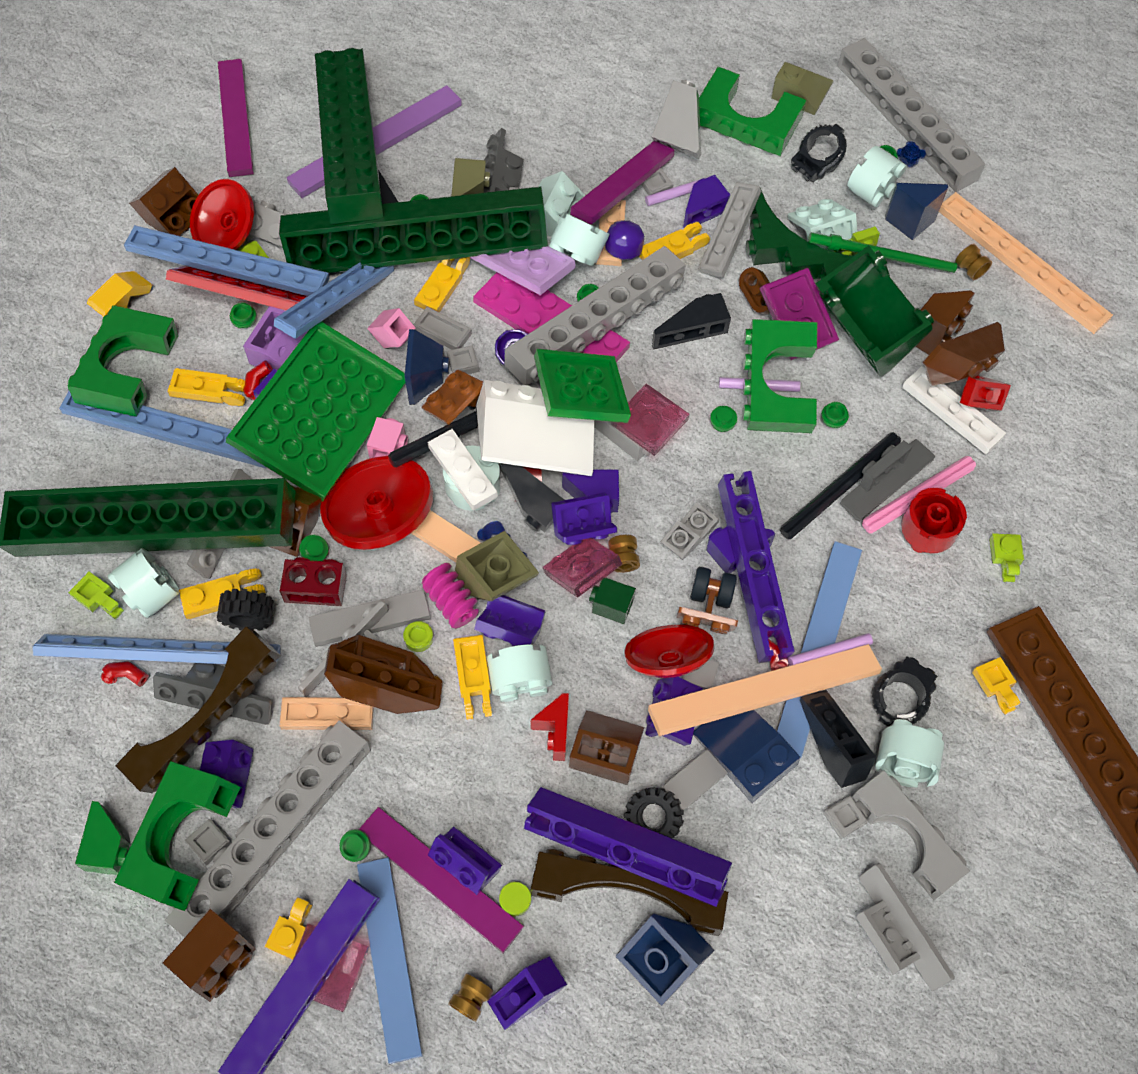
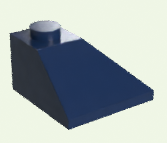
M409 329L404 375L409 405L417 404L442 385L444 373H449L450 365L449 357H445L444 346L415 329Z
M653 914L615 957L662 1006L715 950L692 926Z

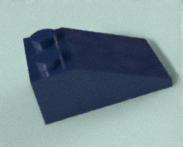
M755 710L702 724L693 733V736L705 750L708 749L728 772V777L751 803L755 802L799 764L801 758L781 734Z

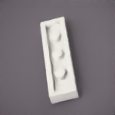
M922 366L904 382L903 389L984 454L987 455L1006 435V432L977 409L961 404V397L945 384L932 386L928 381L926 369Z

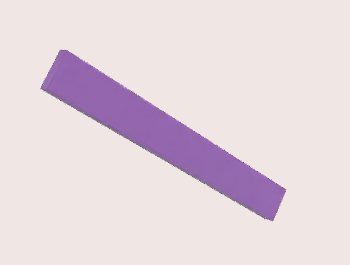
M446 85L373 127L376 155L462 106L461 99ZM323 157L286 177L288 184L301 198L325 185Z

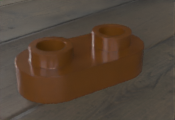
M746 268L739 277L740 289L754 311L764 315L770 314L759 289L763 285L770 283L763 271L757 268Z

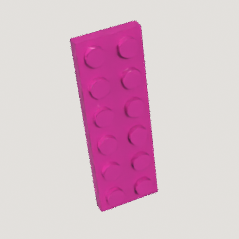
M498 272L473 296L475 304L512 328L520 329L528 334L572 306L549 290L539 295ZM609 330L603 338L588 344L581 353L615 356L617 362L630 348V341Z

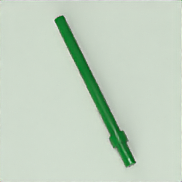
M810 232L808 237L809 243L827 246V249L834 251L842 249L859 253L869 245L842 239V236L835 234L827 236ZM869 245L874 252L879 250L885 259L955 273L957 270V263Z

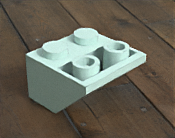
M563 171L543 178L539 186H542L547 235L551 237L562 213L565 212L570 215L571 207L585 196Z

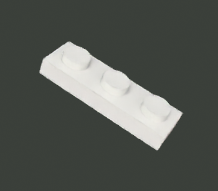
M453 429L428 442L429 449L473 511L498 497L496 489Z

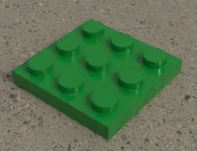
M536 349L534 360L548 416L628 423L631 412L615 356Z

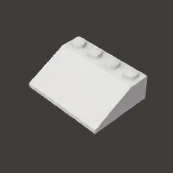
M483 381L476 405L481 460L592 476L594 420L548 416L540 388L509 384L502 381Z

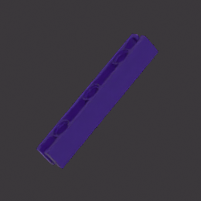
M743 472L739 480L735 481L736 487H741L742 494L738 496L735 495L731 480L735 479L734 474H723L718 483V490L758 663L769 662L774 655L773 650H770L768 638L775 637L780 651L778 655L779 660L787 659L795 651L752 472ZM741 507L745 509L748 515L740 514L736 508ZM749 562H756L761 570H754ZM762 617L770 618L774 623V627L766 626Z
M542 787L539 788L527 805V812L531 814L525 820L524 829L716 907L727 886V876L733 862Z
M347 880L218 1070L220 1074H264L381 900L380 897L357 881Z

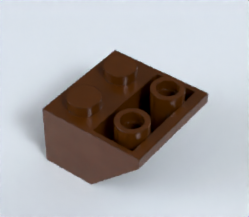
M174 167L164 171L129 204L148 225L157 231L180 236L190 227L191 210L198 197V193Z
M971 290L934 293L920 309L921 311L926 309L934 320V323H932L933 330L916 347L929 355L938 344L953 339L950 336L954 333L958 334L966 323L964 319L973 309L974 305L971 304L975 293Z
M291 485L296 490L292 546H272L271 548L298 557L300 556V542L306 536L311 535L318 521L322 499Z
M586 710L570 754L569 768L628 786L645 727Z
M209 909L162 963L190 989L211 1002L213 998H217L225 992L229 985V980L237 970L240 971L248 965L256 948L213 910Z

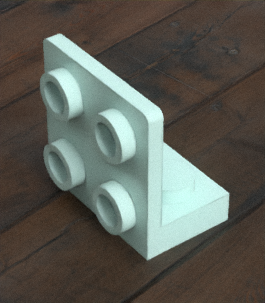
M823 199L816 205L801 206L796 211L788 213L790 221L806 230L807 241L810 232L827 236L830 234L840 235L842 239L846 240L851 239L852 233L857 232L856 213L832 199ZM815 244L823 249L829 250L827 249V246Z

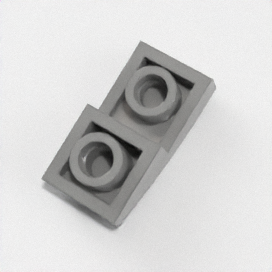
M696 502L681 521L678 520L660 542L683 560L719 523V518Z
M707 749L661 788L675 794L674 798L676 800L679 799L681 802L680 808L685 810L719 782L728 772Z

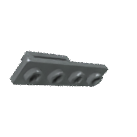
M503 128L495 135L492 134L487 141L486 147L489 149L484 160L486 161L485 171L490 172L489 187H484V193L509 190V187L519 189L524 159L503 148L506 130Z
M917 439L913 440L910 444L903 440L896 447L894 445L889 446L883 452L882 458L878 462L873 460L863 469L862 473L864 476L860 485L841 500L840 505L857 521L863 520L934 460L935 455Z
M194 663L185 678L156 672L153 676L154 698L200 709L213 693L225 667L210 663ZM250 694L246 698H241L234 705V710L230 715L231 717L268 725L271 720V699Z

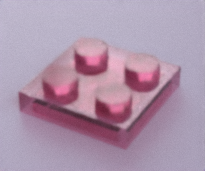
M646 383L628 402L631 412L628 423L611 422V425L655 456L689 420L690 414Z
M588 538L583 539L579 544L570 546L542 568L547 577L578 598L621 566L622 562L619 555L594 539Z

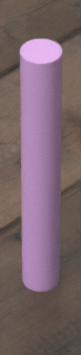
M698 180L645 196V202L647 206H651L689 194L692 191L693 184Z
M720 377L719 388L743 389V382L746 378ZM764 379L772 391H800V381Z
M867 633L788 657L789 666L860 646L872 645L873 639Z

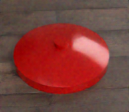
M388 456L370 458L345 470L326 499L321 502V519L329 535L343 546L361 550L385 547L405 538L424 521L432 506L433 488L426 471L413 460L398 467H393Z

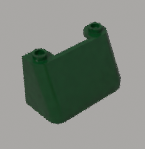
M868 245L815 283L828 310L880 377H883L933 330L932 323H934V320L926 309L921 311L919 308H914L887 274L884 267L887 264L885 257L879 250L874 252Z

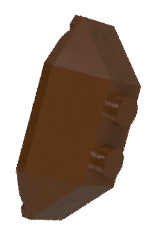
M995 322L938 344L923 361L929 383L934 386L959 381L969 376L974 378L983 370L989 372L1000 362L998 358L1005 351L1001 324Z
M355 635L329 646L324 675L342 698L395 714L436 710L440 707L442 680L437 675L434 676L428 666L413 652L361 635Z

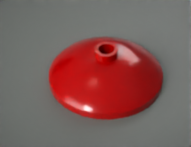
M220 179L206 186L196 198L191 210L190 232L192 239L233 250L238 249L246 240L253 224L254 205L248 190L242 184L231 179Z
M666 625L655 627L636 635L627 643L624 654L627 664L643 675L657 678H675L702 667L712 657L715 646L713 637L699 627Z

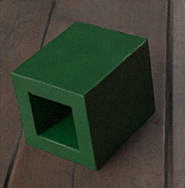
M603 577L599 586L594 585L589 597V601L593 602L592 613L625 625L634 602L636 588Z

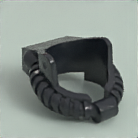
M824 124V126L819 125V127L816 126L814 129H811L801 141L800 150L791 159V168L795 172L799 171L803 174L802 176L806 181L810 180L813 183L817 179H823L826 173L834 171L843 160L847 150V141L843 134L844 129L838 124L833 126ZM831 133L837 137L838 149L834 154L826 157L825 160L812 158L808 153L814 147L816 138L825 135L830 136Z
M907 656L903 662L897 661L893 670H889L879 677L873 688L872 703L876 713L880 715L878 721L887 727L898 719L907 720L911 724L920 721L928 712L931 705L930 695L937 687L935 680L938 676L930 668L920 665L919 661L913 657L909 658ZM893 682H903L910 685L919 698L917 709L909 714H898L896 718L886 712L887 705L883 696L885 687Z

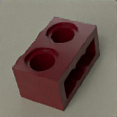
M297 557L294 560L285 559L279 591L284 603L342 606L347 574L343 563L333 559H325L323 561H310L303 557ZM299 576L306 577L301 582H293ZM328 578H334V579H335V580H334L332 583H330V584H322V582H323L325 579H328Z

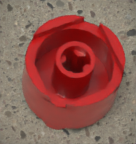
M927 488L920 491L913 498L903 516L901 527L905 539L915 552L940 553L948 550L955 543L967 520L966 508L956 495L953 497L945 493L947 490L942 488Z

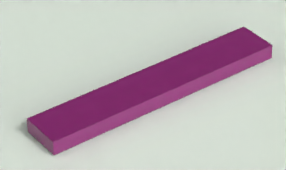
M242 59L217 61L227 173L229 177L253 175Z
M657 141L651 142L571 207L570 215L592 225L674 157L675 150Z
M379 807L358 829L368 835L371 845L389 858V860L501 953H505L524 929L521 923L482 891L476 895L469 888L463 886L447 870L438 866L428 856L430 849Z

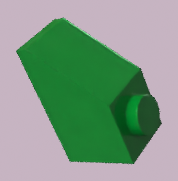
M92 801L75 865L86 872L118 875L130 849V844L108 810L98 801Z

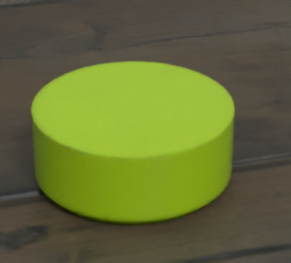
M422 621L410 623L403 633L406 647L413 652H423L430 648L433 643L431 627Z
M520 882L508 883L500 892V907L514 917L525 914L531 905L529 889Z

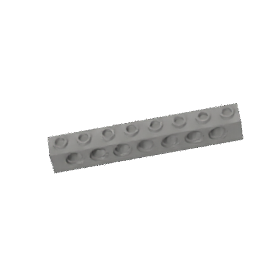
M863 38L842 48L838 62L839 69L955 192L979 180L985 166L982 159L930 107L920 94L908 84L905 78L885 60L874 46Z
M663 246L506 348L505 367L524 385L538 381L539 377L534 360L536 349L581 353L588 344L594 340H600L606 332L614 327L621 326L627 318L633 314H639L645 306L653 301L660 300L672 288H678L684 281L686 264L667 247Z
M340 720L334 727L332 725L329 726L321 735L320 743L313 750L309 749L302 756L299 767L293 773H288L281 780L278 786L279 790L272 798H266L257 809L258 814L251 822H245L238 829L235 835L236 839L230 846L222 848L213 859L214 864L206 873L202 872L196 877L199 881L186 910L182 911L170 907L168 910L169 915L165 921L184 938L209 909L226 921L369 754L371 750L366 740ZM332 752L340 754L335 762H325L328 754ZM310 776L319 777L316 785L312 787L304 786L306 779ZM288 801H298V805L294 810L289 812L283 811L284 805ZM267 825H277L274 834L268 837L262 836V831ZM245 850H255V854L250 861H240L241 855ZM226 874H232L233 878L230 885L225 888H219L218 883L221 877ZM203 900H210L209 909L203 914H196L197 905Z

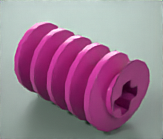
M444 563L433 568L424 576L422 584L424 591L429 593L432 602H436L435 606L438 610L442 611L444 618L449 620V625L457 629L468 624L478 615L479 609H473L478 601L475 597L467 600L471 591L469 589L460 591L465 583L463 580L455 581L458 577L457 572L452 571L448 573L452 566L450 563Z

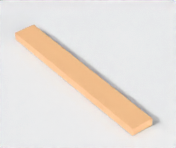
M955 192L942 203L939 212L1090 332L1095 334L1110 321L1113 316L1112 313Z
M868 644L651 704L648 707V712L658 735L662 736L878 675L882 668Z

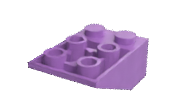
M269 306L243 345L249 364L257 366L266 360L272 369L278 370L308 331L295 339L274 327V318L285 311Z

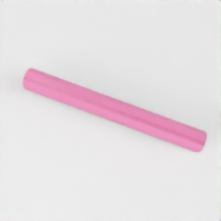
M971 456L963 457L864 518L862 527L867 533L877 531L904 514L913 498L920 491L927 488H946L973 471L974 467H976V462L972 460Z

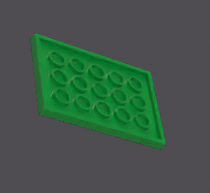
M321 321L305 334L228 434L226 443L304 491L321 497L323 502L369 438L376 418H383L405 387V373Z

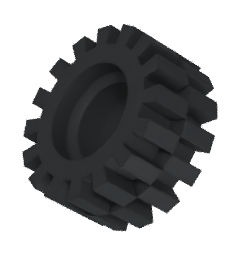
M232 589V592L226 590L220 594L217 621L222 622L221 624L224 626L229 625L231 629L239 628L241 631L246 626L258 631L263 630V628L267 629L271 626L274 600L270 596L266 597L267 594L263 592L258 594L256 590H252V592L247 591V589H242V591Z
M651 787L641 790L631 797V801L627 802V812L624 813V818H627V821L673 839L680 832V827L683 826L684 820H682V815H684V810L680 808V800H676L674 798L675 794L671 791L667 792L661 787ZM650 804L662 807L666 815L665 823L658 829L648 827L643 820V811Z

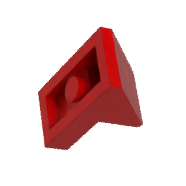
M980 375L974 378L969 376L964 386L960 403L970 407L1002 411L1011 385Z
M562 693L530 721L531 730L554 731L548 732L547 750H553V761H565L569 693Z

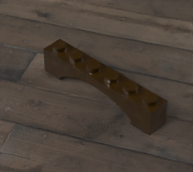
M246 626L225 648L228 652V657L222 676L208 700L188 722L170 735L146 745L137 742L115 765L140 792L152 794L156 792L170 761L184 765L190 759V753L194 748L206 742L212 735L211 730L219 722L226 720L232 714L234 705L241 698H246L252 693L255 683L261 676L269 674L275 668L276 660L281 655L256 631Z
M547 849L546 853L538 852L530 889L531 896L562 903L563 896L581 890L594 888L627 890L663 903L678 913L697 932L719 936L723 931L728 891L723 892L716 907L608 863V866L597 864L594 858L588 856H577V859L564 857V852L555 849Z

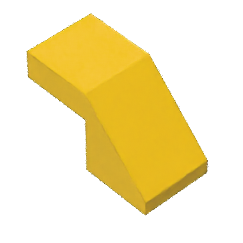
M136 271L115 273L88 299L87 304L104 317L108 314L112 305L127 308L130 296L149 294L152 284Z

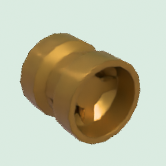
M971 244L963 249L955 260V263L960 268L967 270V275L972 280L979 279L992 265V261L987 256H982L980 249L975 244Z
M627 534L618 535L609 540V551L613 554L611 558L613 571L625 573L640 567L639 556L635 552L638 547L635 536Z
M465 974L461 981L460 991L457 994H453L448 1004L462 1015L476 1022L481 1014L480 1007L483 1002L490 999L494 991L473 976Z

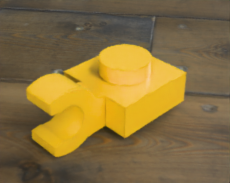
M999 657L976 667L972 673L986 696L990 697L996 694L998 705L1004 714L1015 711V706L1020 704L1017 695L1011 689L1016 684V680L1002 658Z
M297 897L292 906L289 919L279 916L264 947L294 960L311 931L304 927L303 924L310 913L312 905Z

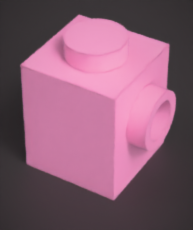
M400 308L382 311L367 329L383 348H398L407 341L409 329L416 328Z
M376 418L367 442L369 459L388 456L390 452L408 444V435H405L403 423L392 418Z

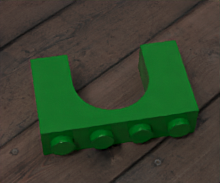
M718 66L699 97L700 126L781 157L803 117L807 100L784 91L776 107L768 115L758 118L743 116L737 113L730 105L737 93L740 74Z
M112 305L108 314L103 317L97 334L93 335L87 352L81 356L77 370L68 380V390L74 403L137 417L147 398L142 379L111 372L106 369V366L117 354L132 349L169 355L178 338L174 319Z
M752 319L750 328L745 329L744 345H748V354L744 355L743 368L748 370V379H744L743 395H747V404L743 405L742 419L747 421V430L812 434L817 425V399L785 397L773 392L763 378L762 369L768 361L777 357L812 358L817 349V322Z
M170 761L114 883L160 903L185 911L199 879L178 872L171 865L169 846L173 833L187 815L197 810H206L227 817L240 787L218 776Z

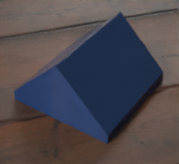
M896 183L885 214V220L908 238L914 240L935 222L947 193L948 184Z

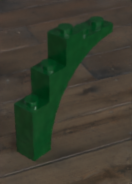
M761 190L750 216V239L746 241V253L748 256H751L753 266L781 262L782 271L787 276L808 268L813 280L817 279L818 282L853 257V255H845L823 249L809 243L791 231L776 217L767 204ZM885 265L886 272L890 276L887 265Z

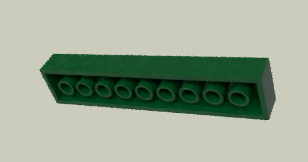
M347 48L342 51L325 50L315 53L325 197L330 224L384 218L363 48Z
M542 186L382 204L384 218L330 224L328 210L281 215L279 236L287 263L327 273L347 271L358 263L362 265L361 269H364V266L376 268L474 257L482 254L492 255L509 253V251L519 252L525 251L524 249L537 250L542 249V247H548Z
M285 478L5 491L0 520V548L14 557L124 553L137 552L141 548L147 551L292 546L296 490Z

